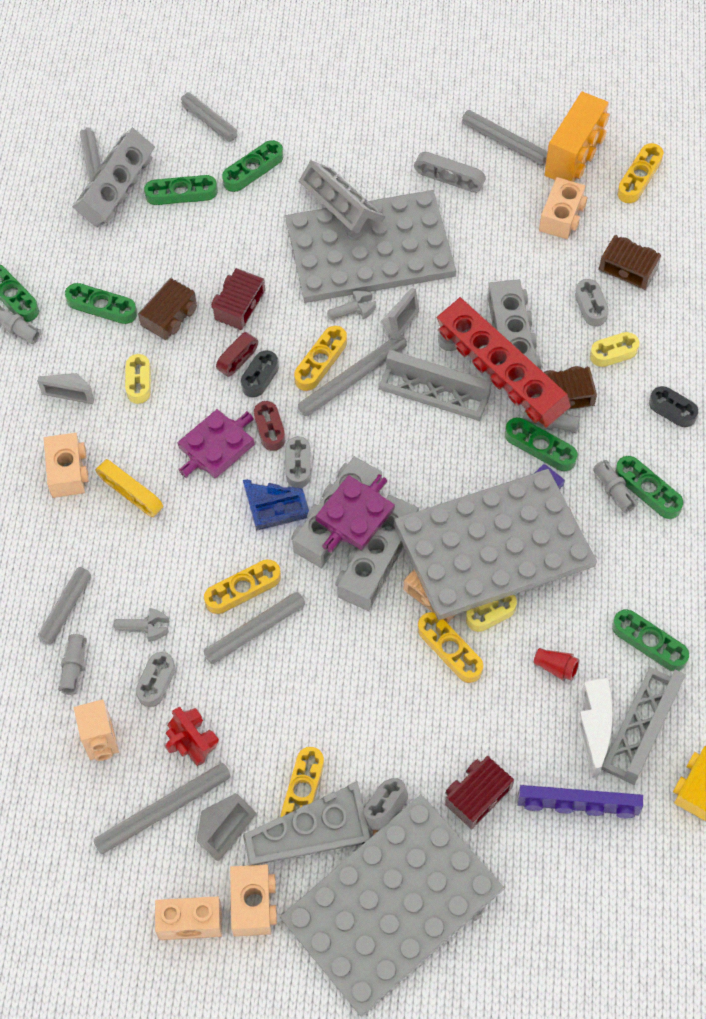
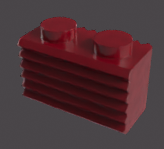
M235 268L232 275L229 274L225 278L220 295L216 294L212 300L211 308L213 309L214 319L231 327L233 326L235 329L243 330L266 291L264 278Z
M486 756L482 761L476 759L466 770L468 776L461 783L455 780L445 792L447 795L445 806L471 830L513 788V777L496 764L490 756Z

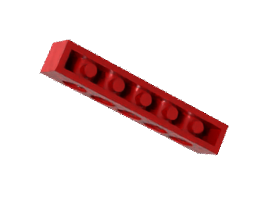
M461 297L436 317L440 326L438 331L446 341L451 339L463 357L468 355L479 372H486L496 388L499 390L505 389L508 392L509 399L516 406L521 404L526 409L527 416L534 423L539 421L547 428L571 407L567 393ZM501 361H505L504 363H502V364H500V365H496L497 363H499V362H501ZM541 394L537 398H531L533 395Z

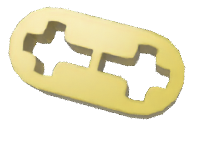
M624 332L598 340L592 345L590 360L596 366L606 367L631 359L637 354L640 343L639 339L633 333Z
M142 354L130 356L126 361L125 368L127 397L135 404L146 402L151 395L149 359ZM141 364L140 374H136L135 369L137 365ZM140 383V393H135L136 384Z
M515 595L500 599L504 603L509 601L508 609H505L504 606L498 607L499 600L468 610L466 613L467 626L475 632H482L510 618L516 611L517 599ZM474 613H478L480 616L485 614L484 621L481 622L479 619L473 620Z

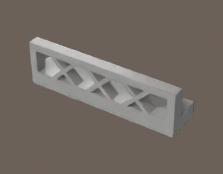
M310 160L298 182L351 231L359 234L367 218L380 223L383 222L385 216L332 168Z
M390 350L386 358V370L380 381L379 390L480 421L490 397L492 382ZM393 374L402 377L405 383L395 386L387 382L390 375ZM420 383L425 384L430 391L420 394L415 392L412 386ZM447 391L452 393L455 399L446 402L440 400L438 394ZM472 399L479 401L480 405L478 410L474 411L466 408L463 402Z
M649 667L602 766V770L635 785L686 674L674 670L672 676H669ZM651 678L667 684L663 693L652 695L648 686ZM644 692H645L646 695H647V698L642 699V697H643V695H644ZM660 700L657 706L655 701ZM650 703L654 712L653 717L641 720L636 710L637 707ZM633 716H634V719H635L636 722L630 724V722H631V720H632V718H633ZM649 724L645 731L643 726ZM638 727L642 740L629 746L625 732ZM621 741H622V744H623L624 747L618 749V747H619V745H620V743H621ZM637 749L635 755L633 756L631 751ZM627 753L631 763L627 772L611 765L614 756Z

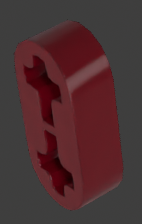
M248 332L242 333L219 357L216 369L227 377L232 376L253 355L258 346V339Z
M270 401L259 402L254 408V419L261 443L267 450L277 451L285 444V432L278 408ZM264 411L270 414V421L266 422L264 415H262ZM269 430H273L277 440L272 441L269 437Z

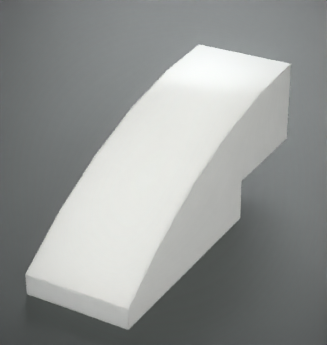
M608 678L586 681L581 691L586 711L580 712L577 724L592 778L598 777L608 750L612 730V699Z

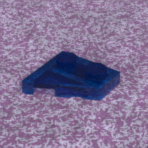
M243 480L256 531L307 518L309 508L302 488L290 486L285 488L272 483H268V486L253 484L252 480Z

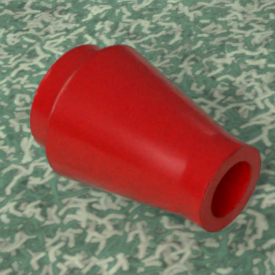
M542 648L537 650L534 657L535 665L540 666L562 681L566 679L572 681L574 679L580 662L578 658L574 657L573 653L551 651Z

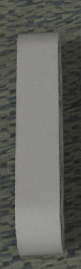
M421 152L414 163V168L419 174L470 192H479L486 180V176L481 170L430 152Z

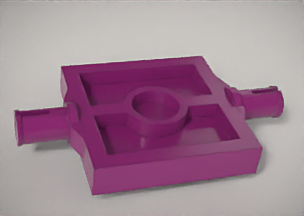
M218 409L212 412L177 442L179 449L188 455L190 459L178 469L181 475L187 478L196 468L207 471L215 479L255 445L254 438L243 430L245 426L254 420L253 416L246 411L235 421L229 419Z
M378 474L370 486L362 484L350 475L346 477L316 515V521L325 526L331 533L325 543L322 544L325 550L328 549V552L332 553L340 541L351 543L361 551L365 548L395 509V504L379 493L388 482L385 477L382 478V475Z

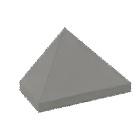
M411 288L381 320V323L392 339H398L419 312L416 289Z
M77 373L38 377L37 382L42 395L88 404L94 403L91 386Z
M235 793L201 811L197 842L215 860L219 861L257 813Z

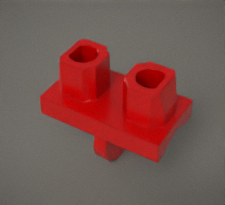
M181 707L172 710L173 718L167 725L169 730L165 733L170 739L165 745L166 750L169 753L179 751L182 757L188 754L196 766L203 764L208 753L217 747L218 737L211 730L202 734L198 732L196 728L202 725L203 719L196 708L185 712Z

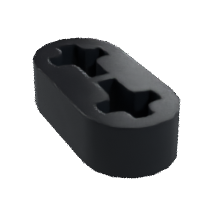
M268 350L259 352L242 375L241 387L246 396L253 398L262 395L278 372V357L274 352ZM268 361H271V365L267 364L262 370V363L266 364ZM257 379L258 385L254 384L252 387H249L248 382L254 383Z
M665 386L656 387L651 393L649 406L654 412L680 427H690L695 423L699 412L694 402ZM662 397H664V398L667 399L666 401H663L662 403H660V402L657 401L658 399H661ZM685 411L690 412V414H687L685 417L681 415V413H684Z

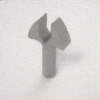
M353 291L352 302L329 309L327 315L332 320L357 312L361 314L362 319H365L375 310L376 301L362 304L372 300V293Z
M149 608V616L145 619H115L114 629L145 631L148 634V641L151 642L169 633L167 627L155 628L153 626L157 622L169 623V618L164 613Z

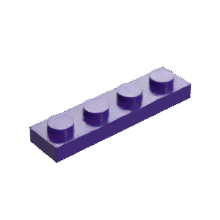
M520 785L517 806H524V809L529 811L551 808L563 814L572 813L573 810L586 811V814L590 816H602L604 813L616 814L619 818L630 819L634 818L635 815L639 816L643 808V795Z

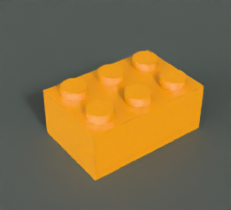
M581 91L549 142L544 176L556 180V177L572 182L576 178L580 179L582 177L586 162L592 161L597 144H602L606 137L607 130L604 128L610 117V114L607 113L608 101Z

